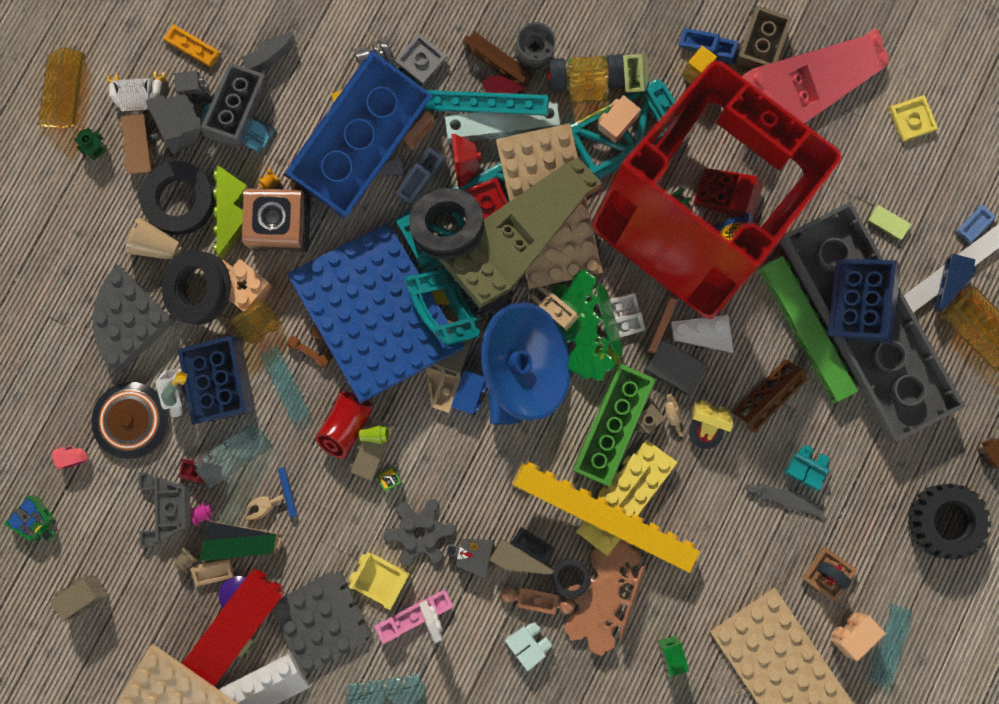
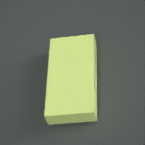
M880 205L876 206L867 221L898 241L903 239L911 226L910 223Z

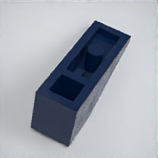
M954 253L946 257L934 312L944 310L976 272V266H974L976 259Z

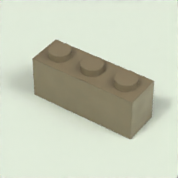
M375 418L367 422L365 429L379 425L387 426L389 429V441L384 442V444L359 441L357 457H353L349 465L351 473L374 481L396 429V427Z

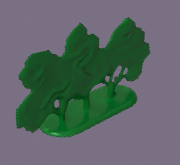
M582 270L573 276L570 287L557 283L551 292L579 315V318L567 331L560 326L565 336V341L567 343L572 341L576 343L574 351L569 356L568 370L579 374L584 379L593 377L595 381H603L605 373L613 370L615 366V360L606 353L608 345L610 344L612 351L618 357L622 356L623 349L607 290L602 284H598L596 288L597 297L594 296L593 288L596 283V277L588 274L587 270ZM591 297L592 301L587 302L586 299ZM598 303L600 305L602 318H599L596 312H594V307ZM603 322L607 333V338L605 339L598 336L596 331L597 325ZM603 343L604 345L601 346L603 350L596 354V348Z

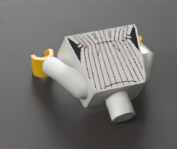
M154 71V81L153 78L121 80L117 74H115V79L112 80L111 76L108 75L107 80L110 83L109 97L121 111H131L132 115H141L143 110L148 109L146 100L160 95L162 85L166 81V75L163 72L162 76L158 77L157 71Z

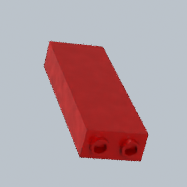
M253 568L181 664L212 686H215L285 593L282 590L283 587L276 581L271 582L267 579V575L259 569L256 571Z

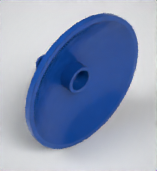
M531 303L508 305L495 314L486 328L482 342L481 360L483 374L489 388L491 425L521 423V419H543L558 409L567 394L571 379V371L567 367L570 356L568 344L558 323L548 312Z

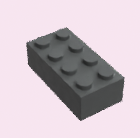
M229 62L201 126L204 137L238 149L241 148L267 87L265 74Z

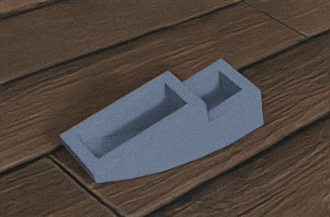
M429 147L421 160L413 166L396 194L409 204H412L435 177L448 157L435 147Z

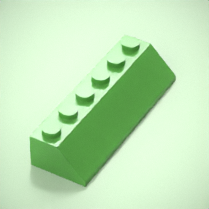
M623 364L616 365L572 467V472L610 487L655 382L654 378Z

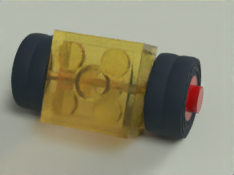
M607 55V58L606 56L568 58V71H566L565 58L549 59L546 81L549 82L551 93L566 92L568 79L570 103L606 101L607 86L608 89H622L625 86L623 55Z

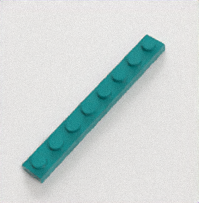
M426 90L433 96L423 109L428 111L548 116L550 97L548 95Z

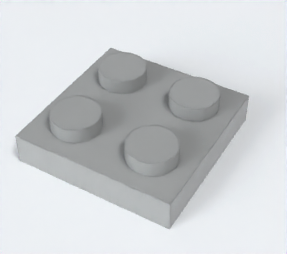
M418 33L395 60L397 65L424 85L444 63L447 55Z

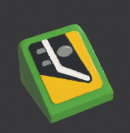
M394 466L377 474L384 492L402 483Z

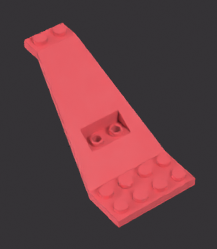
M874 29L862 37L754 68L742 77L805 124L879 72L890 62L889 55L882 43V36L879 34L878 29Z

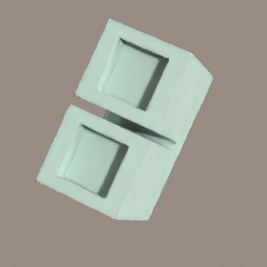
M536 622L526 627L523 625L505 638V642L514 654H517V658L527 671L546 656L545 653L552 647L547 637L538 643L533 638L541 631Z

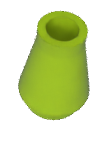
M383 425L359 431L360 441L384 444V442L389 441V429Z

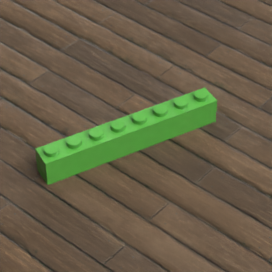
M781 256L762 266L759 271L832 404L839 402L858 392L856 388L857 383L853 377L849 376L846 363L840 360L837 354V347L828 338L827 329L821 326L819 315L815 309L811 308L808 295L801 290V283L798 277L794 276L791 272V264Z

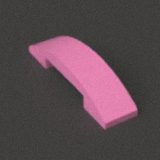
M444 589L375 625L374 627L382 643L385 644L425 622L419 605L421 602L427 601L429 607L433 605L437 616L453 608L454 606L446 590Z

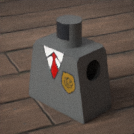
M461 539L460 546L448 545L446 556L457 558L456 567L486 578L493 540Z

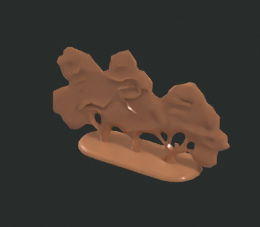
M624 540L618 542L609 556H606L597 548L590 551L591 564L596 570L598 577L595 580L590 579V586L583 595L571 598L573 602L579 605L580 610L569 615L564 626V630L569 635L571 641L582 640L584 637H587L590 651L600 656H603L606 651L615 648L612 631L617 626L621 627L619 639L623 640L646 571V565H643L637 578L633 577L631 568L641 561L642 556L638 550L633 549L631 544ZM626 562L630 563L629 568L626 566ZM620 567L625 568L628 578L622 576L619 571ZM621 578L625 580L623 583L619 582ZM626 583L634 586L630 601L619 596L621 586ZM573 585L569 587V590H577L581 585ZM622 604L628 606L623 622L614 615L615 611ZM606 622H611L612 625H611V626H607L605 623H606Z

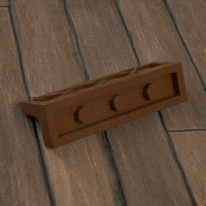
M474 31L470 37L467 35L464 37L463 48L503 77L522 84L524 87L534 75L532 72Z
M785 359L733 411V414L743 421L751 432L755 433L807 381L803 370ZM787 367L792 369L789 374L782 375V372ZM778 381V385L775 388L769 389V385L772 382ZM765 394V398L762 401L755 402V398L758 395ZM751 408V412L746 417L741 414L744 409Z

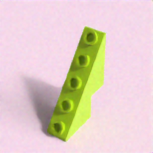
M217 166V170L214 171V180L217 182V189H214V199L217 200V207H214V217L217 219V226H214V236L217 237V244H214V254L223 259L242 234L243 210L239 206L244 200V190L249 189V187L220 166Z

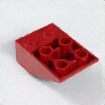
M704 168L694 203L735 217L740 215L745 217V214L750 212L753 217L763 183L758 176Z

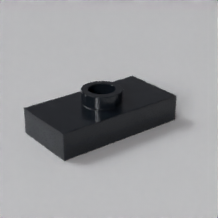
M522 527L519 528L511 542L512 545L543 564L554 548Z

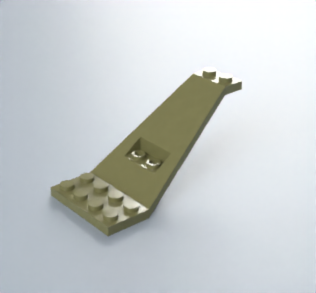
M576 158L562 165L485 218L483 236L479 244L472 251L459 258L450 260L439 259V261L481 308L512 290L584 198L601 189L603 183L579 158Z

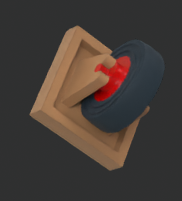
M823 546L801 579L833 602H836L844 589L850 586L851 579L857 572V569Z

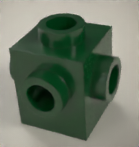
M89 127L81 130L77 137L74 138L78 144L76 148L83 155L87 154L94 161L108 150L102 142L104 139L97 130L93 132Z

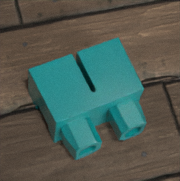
M803 445L797 453L793 454L783 473L796 481H800V483L819 491L826 474L830 470L827 468L830 458L824 454H819L816 461L810 459L814 449Z

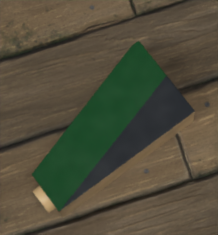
M208 521L200 560L208 561L277 553V550H280L282 538H280L279 533Z

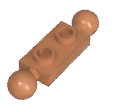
M506 587L501 592V598L504 602L511 603L516 600V607L554 615L556 609H559L565 615L571 614L574 610V603L570 599L558 601V594L520 587L519 593L512 587Z

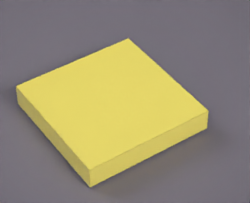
M925 95L888 108L901 142L938 130Z

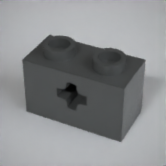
M197 71L174 73L175 89L178 95L186 94L188 100H191L192 103L208 101L207 95L210 94L208 83H205L204 78Z

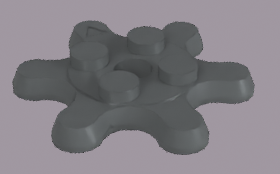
M435 499L427 500L424 508L419 512L413 511L406 502L398 503L396 512L401 517V524L397 528H390L384 532L383 537L386 542H399L403 545L404 552L400 562L405 567L412 566L415 558L420 554L427 555L434 564L441 563L444 555L439 549L438 543L441 538L452 537L456 532L454 524H442L436 520L439 503ZM418 527H422L425 530L424 537L420 539L414 535V531Z

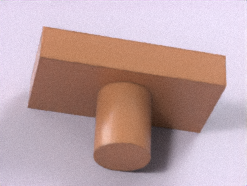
M427 111L418 122L415 120L409 129L410 131L403 137L409 149L413 150L436 125V121L431 113Z

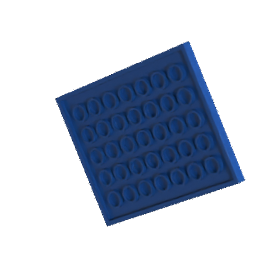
M389 223L287 273L290 282L359 403L463 350L461 342L445 345L429 329L416 310L405 277L419 273ZM422 294L423 301L435 322L439 326L449 324L432 294Z

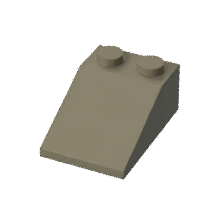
M501 539L490 558V561H492L491 566L499 571L505 569L507 571L541 574L553 573L551 568L504 539Z

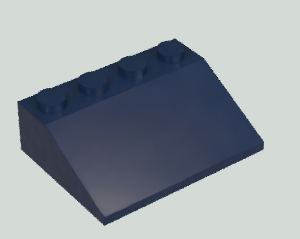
M836 259L828 330L829 336L893 343L901 269L897 260Z
M227 336L177 349L181 371L188 374L184 386L192 425L255 412L239 337Z

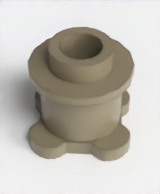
M183 547V553L178 558L175 557L173 559L175 562L173 564L174 567L181 573L183 571L188 572V568L193 563L200 561L187 547Z

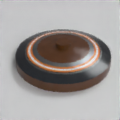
M137 382L121 383L103 393L95 404L91 418L93 435L101 448L115 457L123 459L142 458L154 452L165 440L170 427L169 409L162 408L159 394L152 387Z

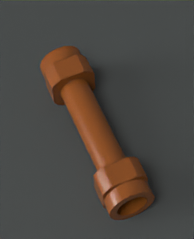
M291 336L286 343L291 349H297L317 361L316 364L324 369L331 362L330 358L324 354L320 355L303 345L301 340L294 336Z

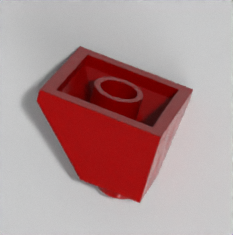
M451 134L458 188H462L479 171L478 163H481V154L476 152V145L457 134Z

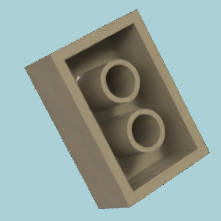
M756 6L735 65L752 70L777 62L792 17Z

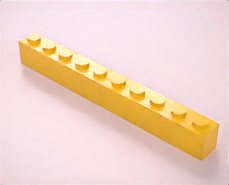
M529 461L527 465L521 463L511 483L512 485L689 573L691 572L700 551L694 549L695 544L687 540L682 543L677 540L679 536L669 531L667 534L660 532L661 527L650 523L648 526L643 523V518L635 514L630 517L625 514L627 510L617 505L615 508L608 506L609 501L598 497L596 500L590 497L591 492L583 488L578 491L573 488V483L565 479L560 482L555 479L557 475L547 470L545 473L538 471L539 466Z

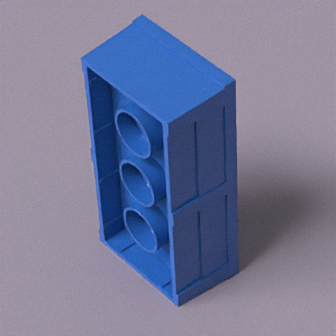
M370 50L283 175L346 219L433 95L373 50Z

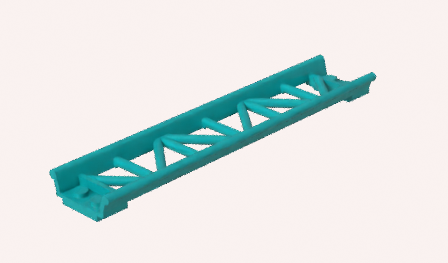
M654 79L648 82L645 91L630 92L624 95L630 101L639 96L643 98L636 142L628 129L623 134L628 144L625 145L620 142L614 143L609 138L581 128L600 118L603 113L607 114L611 110L610 106L613 102L571 124L575 147L586 166L599 180L618 170L625 159L644 139L649 110L658 123L676 102L661 79ZM670 125L664 130V132H663V133L657 138V140L652 144L653 146H656V144L659 142V140H660V139L662 138V136L665 134V132H666L667 129L670 127ZM578 135L622 151V153L596 166ZM501 163L472 177L462 188H458L457 185L454 189L464 191L479 182L483 183L496 177L499 181L504 182L503 174L499 173L502 171ZM409 211L396 218L395 221L415 254L423 272H430L443 264L439 259L429 257L421 252L415 245L409 227L411 213ZM451 211L462 230L466 224L464 218L460 213ZM428 223V230L448 237L457 233L433 223Z

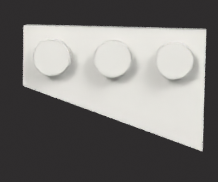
M728 315L715 316L714 319L698 318L671 322L673 342L734 353Z
M427 601L419 603L434 643L441 641L443 629L433 605L429 607Z

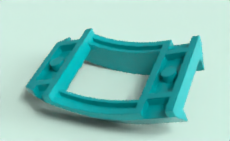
M447 269L405 277L416 310L429 329L445 345L470 340L479 336L480 329H478V324L481 318L480 316L477 317L471 310L458 282H455L454 277ZM443 290L451 309L460 321L439 326L430 315L421 295Z

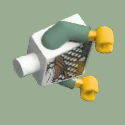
M181 369L163 371L155 380L161 406L163 409L170 408L172 417L183 415L182 406L187 401L184 384L188 374L183 373Z

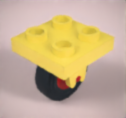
M700 400V402L694 401L692 407L693 420L689 426L690 439L700 448H714L723 439L724 430L731 432L733 427L732 413L724 407H713L704 400Z

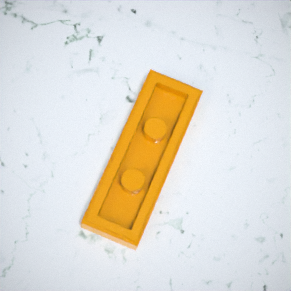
M174 24L163 38L168 44L210 69L221 54L215 48Z

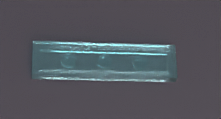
M279 347L261 354L260 356L292 422L296 423L310 416L311 413Z
M891 604L884 629L886 634L881 639L870 677L871 681L891 687L912 610Z

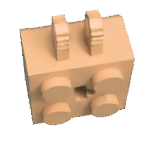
M241 259L233 267L222 260L227 269L230 270L231 292L229 300L249 316L273 286ZM246 284L247 288L245 290L241 289Z

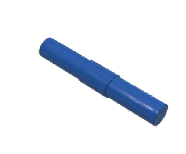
M282 467L278 469L289 517L292 518L296 517L297 513L286 468Z

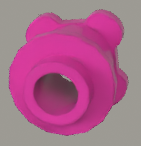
M202 502V505L192 508L190 506L191 520L196 527L199 526V522L211 520L210 516L213 515L209 504L206 505Z

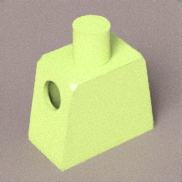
M624 55L626 92L645 91L649 82L648 55Z

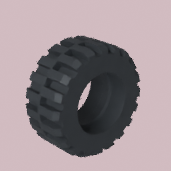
M939 484L926 488V491H921L917 495L918 499L913 500L911 503L914 507L913 510L908 512V516H911V521H908V527H912L913 532L910 534L912 538L918 540L916 542L918 547L924 548V552L937 558L953 560L965 559L968 555L976 554L978 552L977 548H983L985 545L984 538L988 539L990 536V532H987V529L991 527L992 521H988L987 516H991L990 511L985 510L984 506L986 503L983 499H978L979 494L977 492L969 491V487L959 486L958 484ZM944 503L954 504L963 515V529L954 540L942 538L935 528V513Z

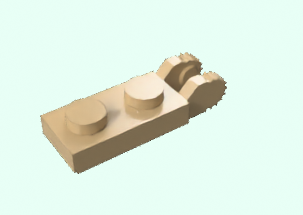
M542 286L538 287L539 293L544 295L545 298L540 301L533 294L529 298L537 306L548 312L567 331L579 318V315L552 292L549 293Z

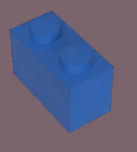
M464 370L451 407L473 416L475 411L479 412L482 404L479 398L481 393L485 394L487 389L485 377Z

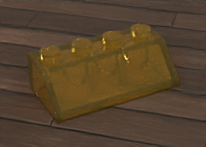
M62 47L47 54L38 120L39 126L70 128L77 124L79 114L77 113L78 106L81 103L80 90L84 82L82 75L86 66L85 53Z
M972 286L950 305L940 317L995 371H998L999 310L975 286Z

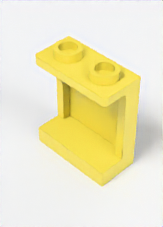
M367 552L366 555L362 554L357 563L360 565L357 572L353 571L348 580L351 583L349 588L368 596L384 605L383 607L391 610L410 573L371 552Z

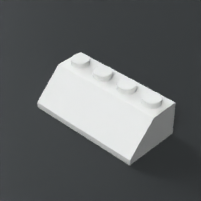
M291 652L218 690L238 704H279L310 687Z

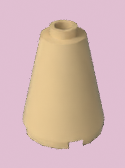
M138 217L135 220L138 225L136 228H131L125 246L128 249L125 250V253L173 260L180 254L182 247L179 246L178 241L144 219Z

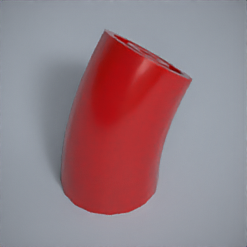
M341 391L327 419L315 435V440L319 447L333 457L345 458L358 439L359 431L363 430L374 404L370 400L359 403L354 393Z

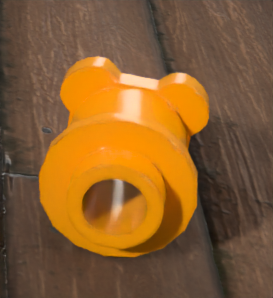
M269 168L267 169L268 173L264 177L258 178L260 181L258 186L261 189H273L278 184L279 186L282 185L279 178Z

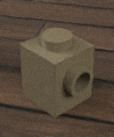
M651 404L640 414L635 429L640 434L644 433L647 435L665 417Z

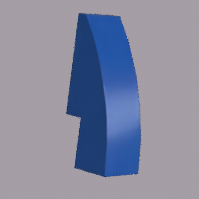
M684 28L679 42L680 47L696 53L701 46H704L717 56V61L734 65L740 51L739 41L721 38L720 34Z

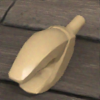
M668 394L666 403L667 417L671 425H675L680 437L683 436L680 426L682 422L681 412L673 395Z
M281 495L272 500L269 496L253 499L247 505V508L257 505L259 511L247 516L246 520H256L266 516L274 508L273 504L284 500V496Z

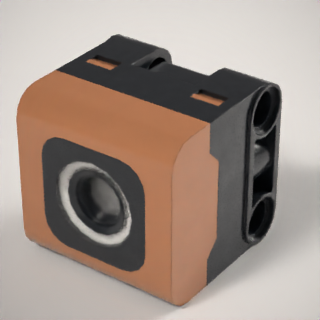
M244 190L242 241L250 251H269V249L289 250L290 252H308L310 198L306 196L303 190Z

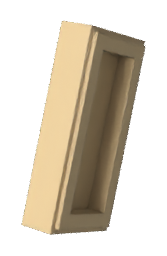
M230 558L195 565L190 568L195 587L231 579L235 576Z

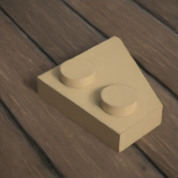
M427 368L431 408L450 414L451 405L460 379Z

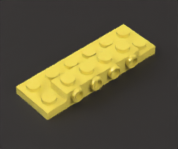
M645 440L632 457L628 455L622 463L624 465L623 469L620 472L616 471L610 487L604 486L599 496L609 501L608 506L615 508L617 505L627 510L626 515L630 517L633 514L639 516L678 462L651 442ZM586 521L576 531V533L606 556H609L621 540Z

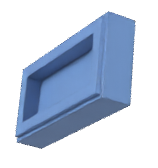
M982 204L955 233L970 245L996 216Z

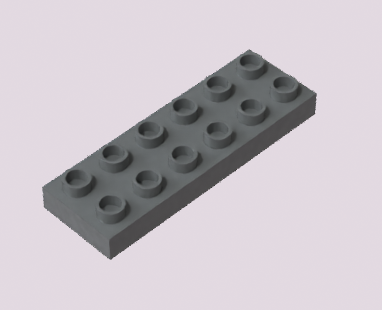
M851 201L783 235L779 240L782 249L827 330H829L836 259L884 260ZM900 288L898 289L893 343L831 336L890 444L899 442L966 407Z

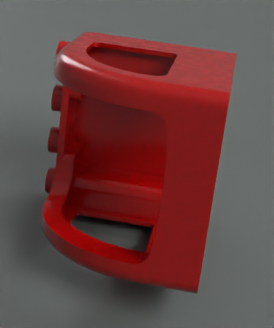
M713 61L702 71L622 163L591 226L598 236L701 316L707 319H714L759 267L841 161V153L834 145L726 64L720 61ZM711 103L718 104L724 108L716 124L778 171H781L790 159L797 163L803 171L802 177L762 227L755 224H745L739 228L730 241L657 186L668 167V163L693 131ZM670 125V127L667 129V131H666L665 134L662 136V138L659 140V142L656 144V146H653L652 144H653V143L657 140V138L664 132V130Z

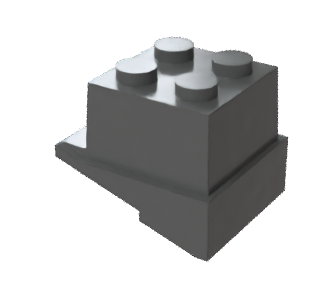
M186 94L170 98H164L162 95L146 100L147 107L160 131L159 133L149 135L151 142L164 139L166 147L170 148L174 158L177 157L178 150L196 144L202 122L196 116L194 105L191 100H188Z

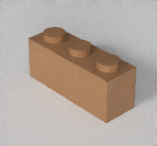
M144 114L121 116L119 127L124 137L122 149L126 153V159L124 160L125 170L128 171V174L132 175L150 173L155 168L152 142L149 137L151 135L149 116Z

